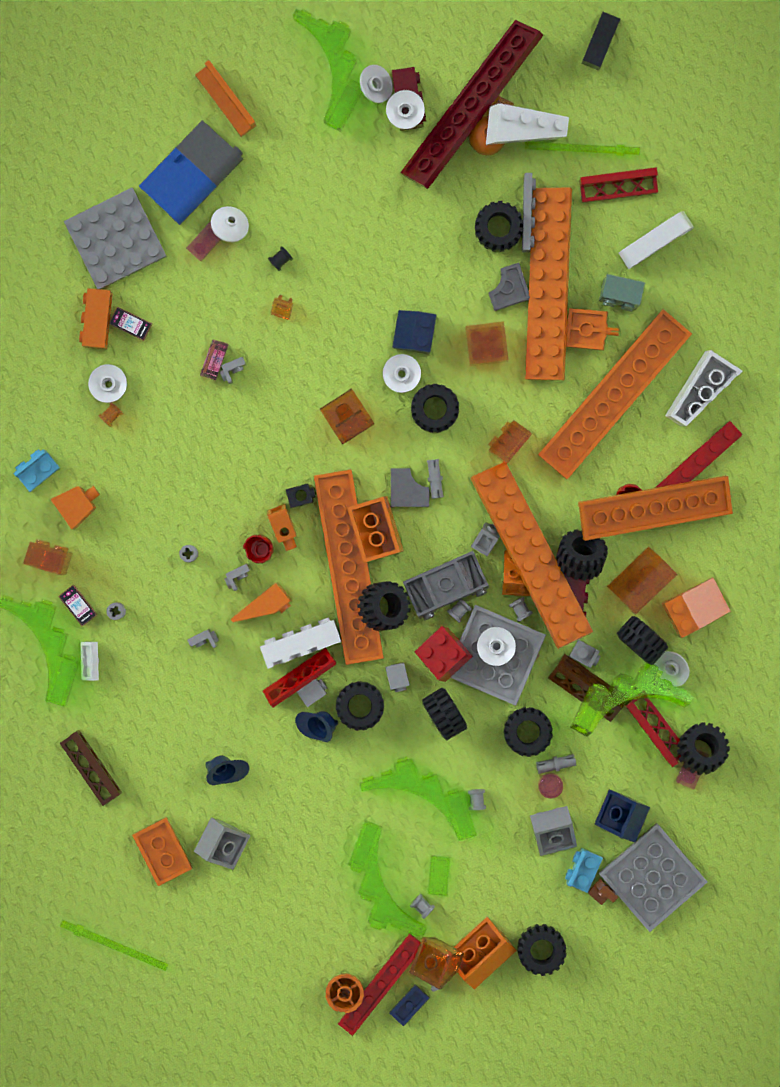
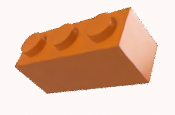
M87 288V293L83 295V304H86L85 312H82L81 323H84V327L79 335V342L82 343L83 347L107 350L113 292L110 290Z

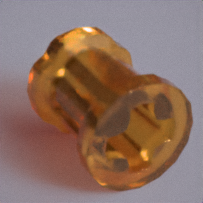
M111 402L110 406L98 416L111 427L112 422L124 413Z

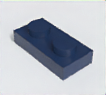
M415 984L392 1008L389 1014L404 1026L427 1002L429 996Z

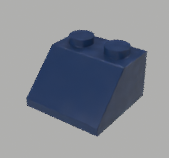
M399 310L392 348L430 355L437 314Z
M609 789L595 825L622 839L636 842L650 807Z

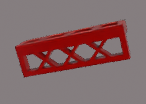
M657 167L580 177L579 184L582 203L658 193ZM645 179H652L653 189L645 190L640 184ZM630 181L636 187L632 192H626L621 188L622 185ZM606 184H612L617 188L611 195H607L602 191ZM592 186L598 191L594 197L586 198L584 187Z
M325 647L264 689L263 693L271 707L274 708L335 666L337 662Z
M642 691L624 705L669 765L674 767L678 764L681 756L674 757L670 752L671 744L677 745L680 740L644 691ZM641 697L647 702L646 711L639 710L634 704ZM648 713L656 714L658 717L657 726L648 723ZM659 729L668 730L670 733L669 741L660 739Z

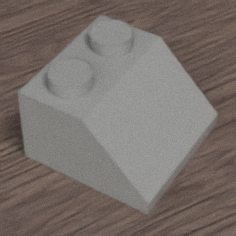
M567 806L530 815L540 856L577 847L573 823Z
M211 817L194 852L208 862L234 869L250 835L226 822Z

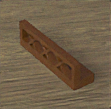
M566 654L563 655L558 665L548 677V679L610 722L621 711L628 698ZM560 672L566 679L558 678L556 673ZM572 684H577L581 687V690L574 689ZM588 695H593L597 701H591ZM603 706H608L611 709H613V713L610 714L609 712L604 710Z
M80 730L60 742V745L102 806L122 793ZM73 739L78 746V751H71L66 743ZM80 755L87 759L89 762L88 767H83L79 764ZM90 771H95L100 778L99 783L90 780ZM101 786L106 787L111 794L106 800L100 794Z

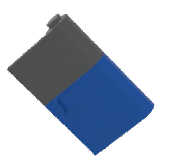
M202 120L139 187L180 225L243 160L241 157L243 153L236 146L232 148Z

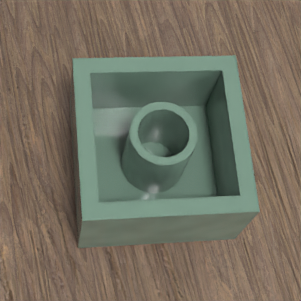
M607 274L603 280L599 301L603 302L602 305L614 307V305L622 306V310L632 312L633 309H637L640 306L645 282Z

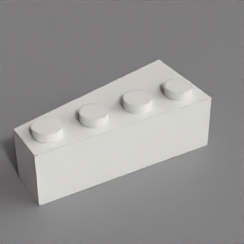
M501 103L490 106L486 145L554 140L566 137L569 117Z
M705 351L665 416L680 426H687L742 370L713 351Z
M328 617L318 621L319 625L312 627L309 624L301 627V631L294 634L292 630L282 634L283 638L276 640L273 637L265 640V645L260 646L267 668L341 642L342 640L335 621H330Z

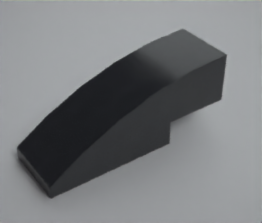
M602 12L581 64L598 71L600 70L620 18Z

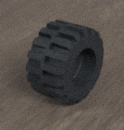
M498 201V203L491 202L488 206L485 205L478 213L475 222V234L479 239V243L484 245V248L492 249L494 252H504V250H509L518 243L523 232L524 223L521 213L517 211L515 206L512 207L511 203H502V201ZM496 216L506 218L510 223L509 233L503 237L493 236L488 230V222L491 218Z
M428 384L419 389L413 397L411 404L412 417L415 423L424 431L439 433L447 430L455 423L459 414L457 396L445 385ZM432 397L441 398L447 408L445 415L437 420L428 418L424 413V404Z
M582 530L569 531L567 535L562 537L556 556L558 567L560 566L562 573H566L568 577H574L575 580H592L594 577H598L603 570L608 547L605 545V541L600 538L583 540Z
M386 581L368 585L367 589H363L361 592L363 596L358 598L360 604H357V608H360L358 614L363 617L362 622L367 623L368 628H373L376 631L399 628V626L404 624L403 620H407L409 617L407 613L410 612L411 608H408V604L411 603L410 600H407L408 593H404V588L402 586L398 587L396 582ZM382 596L388 602L386 616L380 610Z
M631 616L617 632L619 639L650 665H654L668 649L667 643L638 617Z
M357 681L350 683L338 695L336 701L337 716L350 729L364 731L372 728L380 721L383 715L384 700L382 694L374 685L368 682ZM355 695H365L369 698L372 707L368 715L356 717L350 712L349 701Z
M440 688L422 699L423 706L444 739L449 740L467 729L464 718L446 689Z
M523 707L509 715L508 720L505 722L504 736L508 746L514 752L521 756L531 757L532 755L537 756L540 752H544L546 747L550 745L553 737V728L550 720L540 710L532 707ZM527 720L535 722L540 730L538 738L531 743H524L517 736L518 726Z
M705 722L690 727L680 737V741L677 744L679 748L677 755L681 756L679 761L680 763L684 762L683 767L685 769L689 767V772L691 773L697 771V775H702L703 773L707 775L717 770L728 758L729 754L727 753L730 751V746H727L729 740L724 738L726 735L724 731L721 733L718 726L714 728L712 723L706 725ZM696 740L704 741L709 745L711 757H704L697 752L695 748Z
M536 924L534 925L535 927H529L526 932L521 934L522 937L521 939L519 938L517 946L518 956L521 964L527 971H531L534 975L541 974V976H545L547 973L551 975L554 970L558 971L560 969L559 966L564 964V958L567 954L566 945L563 937L554 927H548L546 924H542V926ZM547 940L551 942L553 952L550 957L538 960L531 955V946L536 941Z

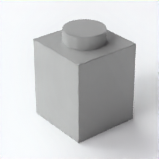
M404 662L386 666L390 689H395V692L407 690L406 686H409Z
M316 678L297 691L305 705L309 707L327 694L325 691L327 686L322 679L318 681Z

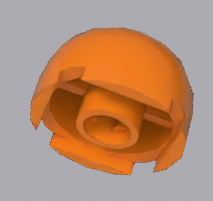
M489 116L482 117L468 135L471 147L477 153L486 156L496 154L505 145H486Z
M341 973L334 976L328 982L326 1000L333 1010L350 1013L356 1010L362 1003L364 988L356 976L349 973Z

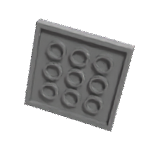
M133 188L64 221L97 289H103L167 257Z
M475 605L460 639V642L473 657L450 678L516 706L546 635ZM492 627L506 629L512 634L516 643L515 653L511 660L499 666L484 662L477 650V642L480 635ZM494 643L493 648L499 650L500 644Z
M657 823L599 872L602 878L649 932L707 883V880Z

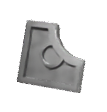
M519 262L501 268L499 285L488 293L494 311L529 300V291Z
M391 468V507H429V487L421 486L415 482L411 476L410 468Z

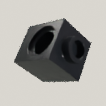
M309 484L285 489L290 508L313 503V498H316L314 488L309 487ZM300 490H304L307 494L304 501H298L296 498V493Z

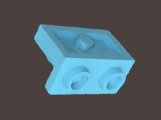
M39 449L30 456L32 459L27 463L24 461L15 468L17 471L13 473L29 492L33 491L60 469L58 464L44 449L41 451Z
M583 848L580 849V852L576 851L572 862H575L572 869H568L565 876L566 884L588 893L603 857Z

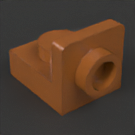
M599 879L588 891V894L601 905L607 899L614 903L618 898L614 890L602 879Z

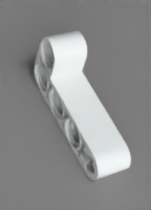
M684 211L679 212L619 252V255L627 268L630 269L676 238L692 230L694 226Z

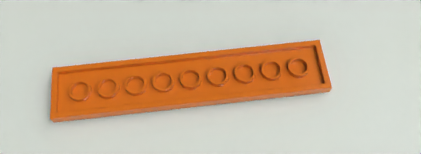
M536 188L533 190L535 209H532V217H535V227L531 228V236H534V247H531L530 298L528 303L525 379L565 380L572 188Z
M662 309L541 450L538 456L567 480L692 333Z
M506 462L472 476L470 479L557 648L564 647L591 634L593 630L564 574L560 571L561 568L560 566L558 567L557 560Z
M352 469L315 475L314 481L345 663L348 665L384 659L379 630L376 631L373 628H368L367 623L362 622L363 617L358 614L360 612V608H357V604H360L358 598L363 596L361 593L363 589H367V586L371 585L368 563L363 562L347 507L357 505Z

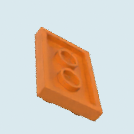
M167 817L132 834L158 886L193 869Z

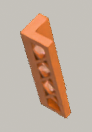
M210 60L205 62L206 67L195 74V76L242 137L256 127V123Z

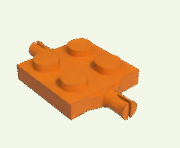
M569 308L566 347L604 351L607 335L619 336V328L608 327L607 311Z

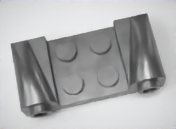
M474 551L403 582L419 619L423 618L424 621L433 618L437 609L469 595L480 597L486 594V590L489 588Z

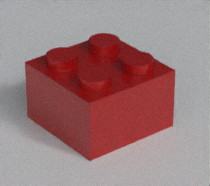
M441 626L415 651L433 675L443 682H446L473 657L454 633L444 626Z

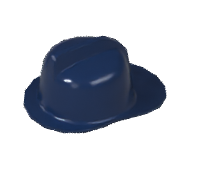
M325 711L315 714L300 712L295 718V723L298 730L306 737L329 742L332 739V733L338 725V720L333 719Z
M223 755L217 756L205 764L208 772L206 781L210 785L240 781L250 770L249 764L246 761L230 760Z

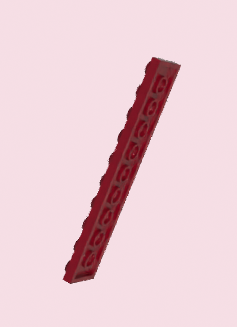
M515 20L400 173L428 190L544 35L539 30Z

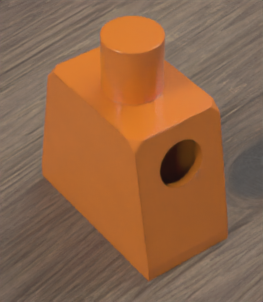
M77 486L52 498L51 501L70 528L75 530L96 509L92 500L97 498L100 493L95 486H92L87 491H84L81 486Z
M286 504L267 510V516L278 543L283 542L286 551L296 548L297 545L294 540L296 531ZM287 528L288 531L284 533L281 529Z

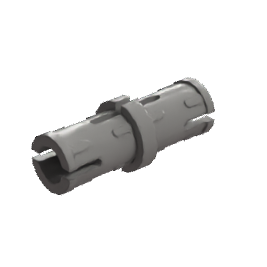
M439 459L427 460L431 498L444 497L441 483L443 476L440 475Z
M574 754L558 758L555 756L549 760L536 762L538 774L554 770L558 772L560 769L576 766Z

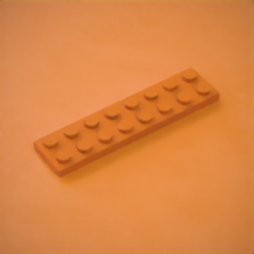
M726 475L578 502L583 540L585 541L733 514L729 479Z

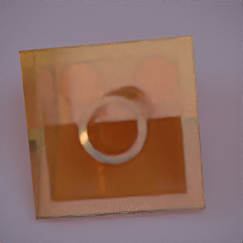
M352 388L320 408V411L342 445L374 425L373 420Z
M514 420L511 423L507 421L501 428L503 432L499 438L495 436L488 444L491 447L488 451L504 464H508L532 435L530 431Z
M422 937L409 973L437 989H442L458 972L465 953L436 937Z

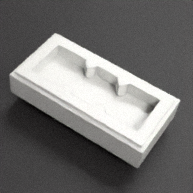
M81 642V679L99 680L98 642Z

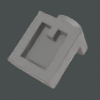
M243 357L221 365L223 370L220 371L223 381H228L229 384L233 383L229 372L232 371L235 374L244 370L243 366L246 365Z
M485 522L471 545L472 548L485 556L489 555L500 537L495 525Z
M248 564L226 573L227 578L224 580L229 589L232 588L233 591L238 589L234 578L240 580L248 576L247 572L250 571Z
M207 629L189 638L187 641L190 646L195 645L198 648L207 643L205 639L208 638L212 647L215 648L218 646L216 642L219 639L214 631L211 632L210 629Z
M580 640L576 642L569 657L589 668L592 665L596 666L601 656L598 655L600 651Z

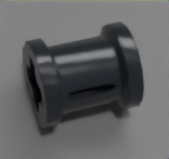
M281 246L280 251L273 257H269L268 260L280 271L281 267L289 260L292 261L293 258Z

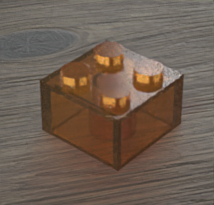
M504 321L465 326L469 366L508 362Z
M36 539V542L29 543L23 564L54 574L66 575L73 553L68 552L69 548L60 545L51 547L50 542Z

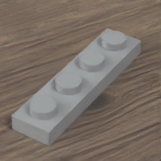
M532 173L524 174L522 252H530V247H534V236H531V228L535 227V217H531V209H535V198H532V190L536 189V178H532Z

